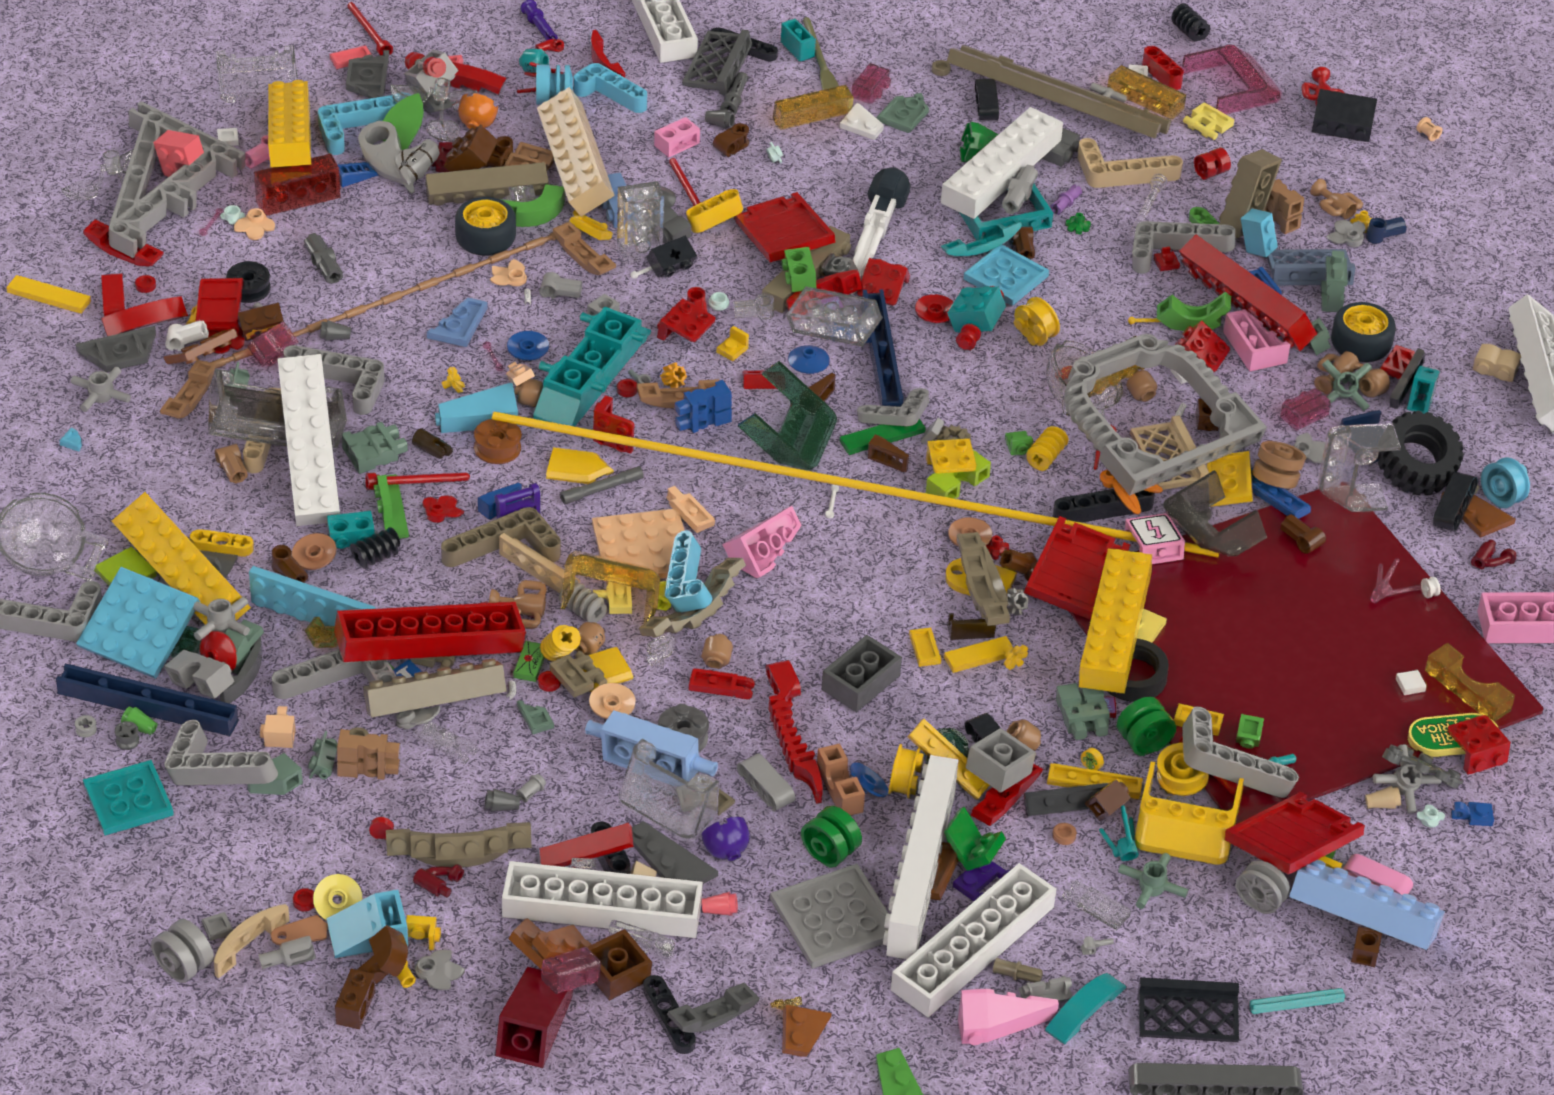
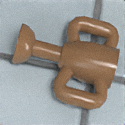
M1322 178L1315 181L1310 189L1311 195H1322L1327 198L1321 200L1319 206L1331 216L1340 215L1346 220L1354 216L1357 209L1363 207L1362 200L1352 193L1340 194L1330 192L1326 189V181Z
M1346 351L1340 356L1335 354L1325 355L1318 362L1317 368L1327 372L1322 366L1327 359L1330 362L1334 360L1332 365L1340 373H1352L1364 364L1359 363L1358 358L1353 353ZM1330 374L1328 376L1320 375L1315 378L1314 384L1317 390L1327 395L1333 390V381L1335 379Z
M524 580L518 584V596H515V598L501 597L497 590L491 589L489 603L516 602L520 615L522 613L534 617V620L522 619L524 627L534 629L539 626L541 617L544 615L547 588L540 581ZM524 589L540 591L538 594H525Z

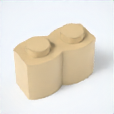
M1482 344L1475 357L1473 370L1482 375L1486 374L1503 381L1513 382L1520 367V359L1522 357L1521 354L1513 350H1502L1492 344Z

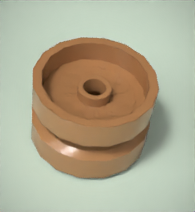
M1277 441L1262 442L1258 451L1260 459H1257L1254 463L1253 475L1258 480L1275 487L1295 488L1298 485L1301 476L1299 470H1302L1304 467L1306 455L1301 450L1286 443Z

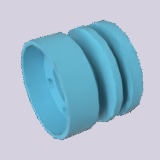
M537 65L536 105H541L569 87L573 91V76L570 65H565V74H560V65H557L555 73H551L550 65Z

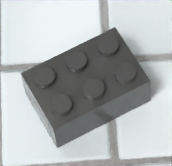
M866 635L823 670L821 690L857 713L900 677L902 657L869 635Z

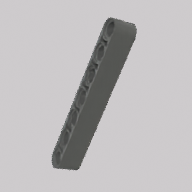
M1136 1063L1128 1069L1130 1093L1132 1095H1303L1301 1070L1295 1066Z

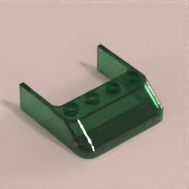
M778 361L762 372V375L790 401V407L778 433L756 413L740 422L737 427L776 462L809 471L818 466L837 423V416L832 408L785 365Z

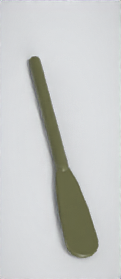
M805 17L803 19L804 26L816 39L815 56L820 68V80L825 100L833 106L841 105L845 101L843 93L834 75L827 67L809 17Z

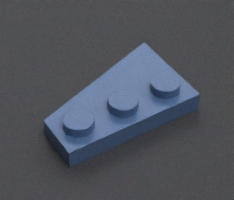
M472 298L465 299L452 310V314L447 319L443 318L435 329L431 328L427 331V338L467 347L488 308L487 302Z

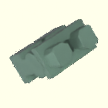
M1333 250L1331 257L1326 256V281L1321 280L1320 285L1321 311L1338 312L1343 307L1345 286L1347 287L1348 283L1347 258H1344L1343 251Z
M383 422L376 423V426L366 427L358 433L351 434L350 431L341 433L342 449L359 474L373 470L378 465H387L390 462L398 461V454L408 451L406 440L404 438L398 439L399 431L395 424L385 427Z
M1077 683L1056 687V702L1058 707H1060L1068 734L1072 733L1076 740L1085 739L1087 732L1095 731L1099 737L1108 735L1110 713L1104 698V691L1080 688L1079 692Z

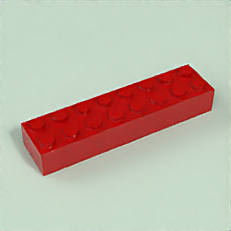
M1197 234L1179 250L1183 257L1181 261L1190 269L1188 273L1194 279H1201L1204 286L1208 289L1213 288L1218 296L1224 292L1228 293L1231 296V305L1237 309L1239 307L1242 310L1248 311L1261 321L1263 327H1267L1269 332L1274 331L1277 334V338L1281 337L1283 342L1287 341L1291 349L1294 347L1301 351L1317 335L1308 316L1302 309Z
M516 602L341 610L337 611L334 633L343 662L518 653L522 652L526 630Z

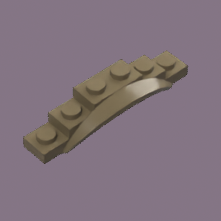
M979 532L957 534L956 542L966 574V585L975 610L980 612L981 618H985L987 626L1010 623V615L1007 609L1009 604L1005 587L985 543L980 538Z
M727 558L711 570L704 583L712 595V602L709 606L687 612H674L664 617L652 616L638 628L641 635L656 638L665 632L677 633L683 628L695 629L699 627L703 620L713 616L717 612L716 610L723 605L720 597L725 596L728 590L735 585L732 578L737 576L739 571L746 566L743 558Z
M506 823V826L464 833H425L410 831V829L386 830L387 856L410 855L411 858L433 866L453 867L456 864H459L462 868L477 866L490 862L504 853H508L510 849L532 848L531 823Z

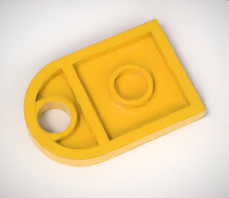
M958 558L947 566L945 580L953 590L970 596L961 558ZM995 565L1008 594V589L1012 587L1017 573ZM958 570L961 571L962 574L956 575L952 573V571Z

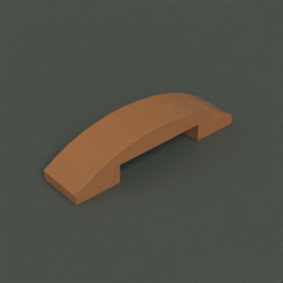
M570 221L553 228V233L563 249L584 270L595 275H601L616 268V264L607 255H599L581 239V231Z
M197 360L188 371L189 379L175 398H168L160 409V414L179 419L189 415L208 390L215 375L217 365Z
M719 379L699 380L698 387L659 389L658 383H640L636 385L640 401L652 406L675 408V402L684 399V392L690 391L692 393L696 389L705 390L714 387L715 382L719 381Z

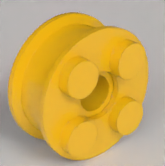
M1031 297L1026 305H1020L1015 309L1014 326L1022 335L1027 337L1028 342L1032 346L1044 345L1048 337L1053 338L1059 334V319L1053 308L1042 298Z
M1183 743L1167 746L1158 756L1157 780L1167 793L1176 796H1190L1200 792L1206 786L1209 774L1193 769L1185 763Z
M899 744L892 768L888 794L891 795L892 792L906 794L908 799L911 794L916 795L918 787L916 772L921 773L924 761V754L920 753L921 748L915 751L903 748V745Z

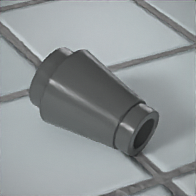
M730 110L706 111L705 122L725 129L727 127L731 128L735 123V113Z
M329 320L321 322L320 338L325 339V341L350 339L351 327Z
M494 788L493 790H487L485 809H491L490 812L519 810L520 796Z

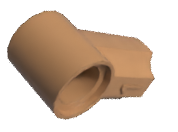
M232 444L215 449L216 461L220 463L219 467L224 469L229 481L235 484L243 482L248 477V474L242 462L238 445Z

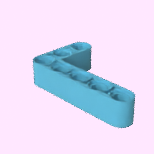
M396 94L320 107L318 109L319 129L328 153L339 155L345 151L344 128L383 121L389 110L396 103L411 95Z

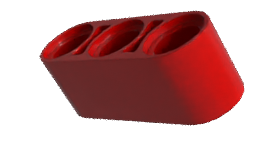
M1156 46L1145 47L1142 66H1148V72L1167 89L1172 91L1181 89L1184 70L1160 48Z
M122 273L101 275L104 317L125 310Z

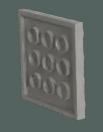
M858 864L770 893L771 902L812 969L883 944L885 930L888 931V928H884L888 911Z

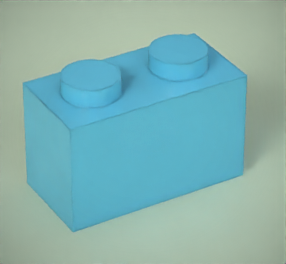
M1252 208L1241 218L1246 252L1267 257L1278 247L1272 213Z

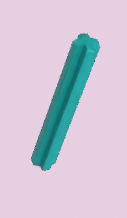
M1342 988L1253 999L1250 1000L1249 1008L1252 1014L1340 1003L1344 1002L1345 993Z

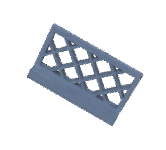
M1346 249L1274 250L1267 256V261L1273 275L1272 280L1277 286L1321 285V280L1326 281V256L1331 257L1333 250L1343 251L1344 258H1347V285H1353L1356 267L1354 263L1350 262Z

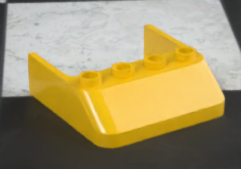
M1151 761L1135 831L1134 841L1136 847L1142 851L1158 854L1167 853L1173 857L1220 865L1225 863L1229 858L1231 843L1225 841V831L1236 825L1244 779L1239 778L1234 805L1229 811L1160 799L1150 796L1155 770V762Z

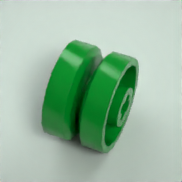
M1144 697L1128 705L1121 712L1116 724L1118 732L1127 740L1133 752L1139 756H1146L1163 749L1173 739L1177 728L1175 721L1165 711L1160 701L1154 697Z
M833 805L826 806L801 829V838L808 853L829 868L837 867L862 844L861 831L855 820L846 811Z

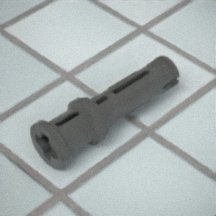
M739 72L736 75L730 92L726 93L720 110H728L731 107L730 111L736 115L737 107L742 101L741 94L748 81L746 73Z

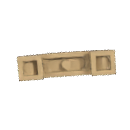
M283 904L268 908L238 925L225 938L215 955V976L219 979L236 965V953L262 932L267 931L271 934L275 928L287 924L290 921L288 906Z

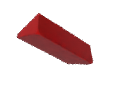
M783 370L742 371L744 389H786V374Z

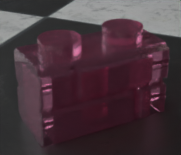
M870 63L852 84L851 97L869 104H873L876 99H880L883 90L888 89L891 84L889 69L879 68L878 65Z
M1316 388L1308 392L1303 391L1298 397L1287 399L1283 402L1280 417L1297 431L1328 416L1331 402L1325 395L1322 396V393Z
M583 947L554 958L545 959L542 963L541 978L547 986H550V989L555 994L571 991L574 988L598 981L601 963L595 955H592L588 948Z

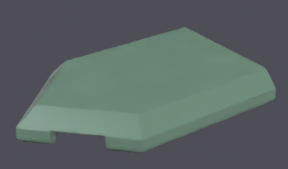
M922 93L906 98L903 95L896 96L877 116V119L885 125L910 133L929 113V108L924 102Z

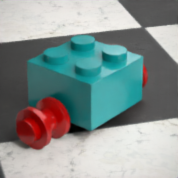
M999 286L966 287L960 291L947 312L954 331L959 333L956 337V343L960 348L965 350L974 349L976 342L981 337V332L993 330L1006 308L1004 294Z

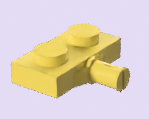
M630 575L608 576L606 590L593 589V592L598 597L607 599L609 614H632Z

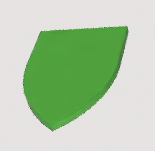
M419 93L408 96L396 103L383 119V121L390 122L395 126L400 139L401 150L409 148L422 123L424 110Z

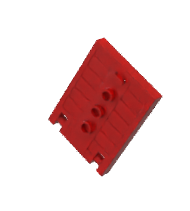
M798 192L792 193L789 199L782 196L746 207V212H741L733 217L737 225L770 263L784 259L785 250L809 247L810 250L836 243L834 232Z
M1059 516L1028 580L1024 593L1091 620L1108 549L1129 551L1131 544L1124 542L1122 546L1114 543L1116 538L1074 522L1073 526L1065 524L1066 518Z
M1299 792L1226 829L1225 841L1264 862L1272 864L1289 875L1363 836L1365 825L1360 822L1351 824L1349 816L1316 799L1307 801V795Z

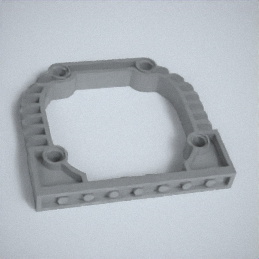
M1142 334L1135 338L1131 337L1127 341L1113 344L1111 347L1098 350L1094 354L1080 357L1072 366L1064 392L1066 412L1071 416L1072 422L1078 425V429L1082 433H1085L1087 440L1094 444L1093 447L1101 452L1099 460L1129 495L1260 442L1267 428L1237 392L1232 394L1228 392V387L1221 384V379L1218 376H1214L1213 370L1209 367L1207 368L1205 361L1198 359L1196 353L1186 351L1185 347L1179 344L1174 346L1168 345V341L1158 340L1151 334ZM1133 365L1141 368H1152L1158 365L1165 366L1182 376L1212 410L1210 420L1215 426L1219 427V439L1206 445L1201 444L1196 449L1189 452L1184 451L1179 456L1163 461L1158 455L1138 449V444L1133 439L1122 438L1096 409L1087 393L1093 390L1098 379Z

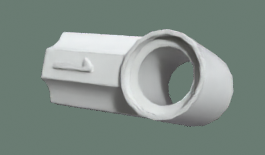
M197 321L184 326L172 324L168 328L166 348L170 351H173V349L181 351L186 344L208 338L207 325L204 321Z

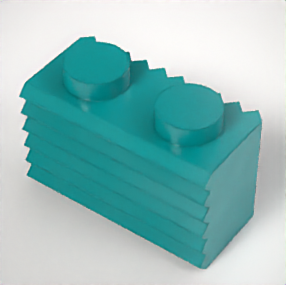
M794 18L782 22L780 43L798 61L813 58L815 56L816 39L797 19Z

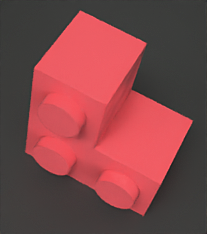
M167 130L153 142L162 172L167 177H170L183 165H190L204 153L199 135Z

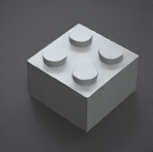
M1000 728L970 746L966 769L999 792H1003L1031 774L1036 752Z

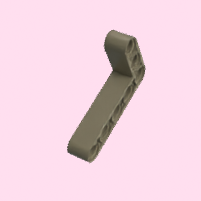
M526 507L446 539L441 544V561L447 567H456L498 550L499 536L505 533L512 539L516 538L519 541L526 539L536 552L550 561L556 562L561 557V539L536 509Z

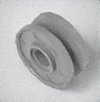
M1259 860L1251 862L1236 879V890L1242 901L1264 914L1274 913L1290 893L1289 882L1284 874L1268 862Z

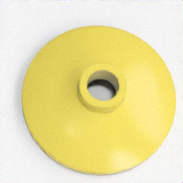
M342 874L325 877L317 885L313 895L315 909L325 920L363 899L361 889L356 881ZM333 896H340L342 899L341 903L335 904Z

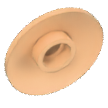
M607 683L598 686L592 691L589 698L592 711L605 719H608L613 710L629 715L634 710L636 702L633 692L626 686L617 683Z

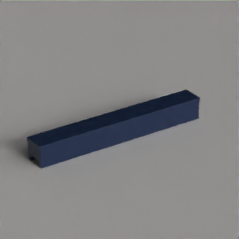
M879 289V293L868 294L867 290H863L862 309L869 332V348L880 406L901 407L903 404V393L884 291Z
M67 663L64 665L62 675L56 678L57 694L124 711L129 706L132 708L137 707L149 717L181 725L189 720H197L203 730L225 736H231L239 722L237 705Z

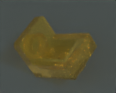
M314 617L305 629V633L313 647L334 648L338 645L334 633L335 626H324L320 617Z

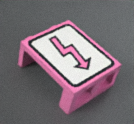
M1168 513L1126 519L1125 531L1133 534L1140 546L1139 552L1153 554L1152 564L1184 559L1185 540Z

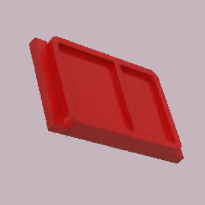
M243 278L201 279L196 322L204 321L208 331L238 330V312H240Z

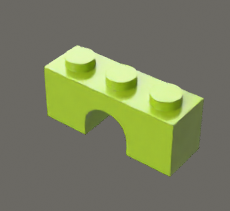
M973 450L977 465L975 471L933 473L927 478L926 493L956 499L960 495V481L969 482L975 487L990 477L991 462Z

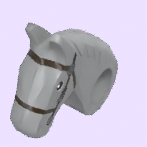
M386 121L368 124L361 130L358 136L365 161L380 176L403 183L411 194L415 193L413 183L424 177L429 167L437 160L440 154L438 145L430 139L423 141L414 148L401 150V143L395 126ZM379 140H386L381 144L373 145Z

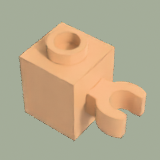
M278 706L277 715H266L265 724H261L260 738H264L265 747L293 748L296 732L295 716L287 715V706Z

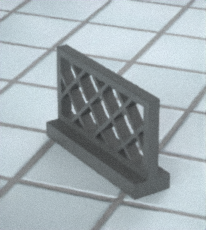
M742 29L740 34L707 31L682 81L683 86L719 90V94L726 95L730 91L736 75L739 73L752 46L749 30ZM711 38L719 39L713 43L709 42ZM731 40L736 41L735 43H732L730 45L727 44V42ZM722 44L724 45V48H721L717 51L715 50L716 47ZM709 50H711V51L713 52V53H710V54H708V55H706V56L703 55V53H705V52H707V51H709ZM726 52L730 53L728 56L723 58L720 56ZM717 57L718 59L717 61L712 63L708 62L709 60ZM702 63L706 64V66L697 69L698 65ZM717 66H724L723 68L717 71L714 70V68ZM709 70L712 72L704 77L702 73ZM695 76H699V79L695 81L690 80ZM715 77L717 78L716 83L707 82Z

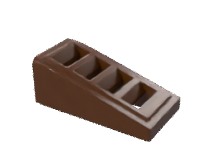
M830 373L805 389L800 394V407L813 413L816 412L835 390V374Z
M875 434L869 442L868 459L901 472H907L909 455L883 437Z

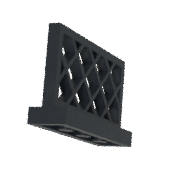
M1140 977L1137 989L1139 998V1037L1239 1043V983ZM1144 998L1155 999L1160 1005L1151 1011L1144 1004ZM1172 1000H1179L1184 1007L1176 1012L1168 1003ZM1197 1001L1204 1002L1209 1007L1202 1014L1192 1006ZM1221 1003H1232V1011L1225 1015L1218 1006ZM1162 1008L1172 1015L1165 1023L1156 1015ZM1186 1010L1191 1011L1197 1017L1190 1024L1180 1016ZM1212 1011L1221 1018L1216 1025H1213L1205 1018ZM1150 1018L1160 1026L1155 1031L1145 1030V1023ZM1177 1020L1185 1028L1181 1032H1174L1168 1026ZM1201 1021L1210 1030L1206 1033H1198L1193 1027ZM1226 1022L1233 1029V1035H1224L1218 1028Z

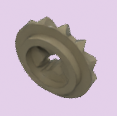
M952 424L949 427L943 426L937 436V440L970 438L971 441V434L968 433L967 428L961 429L960 425L957 427Z

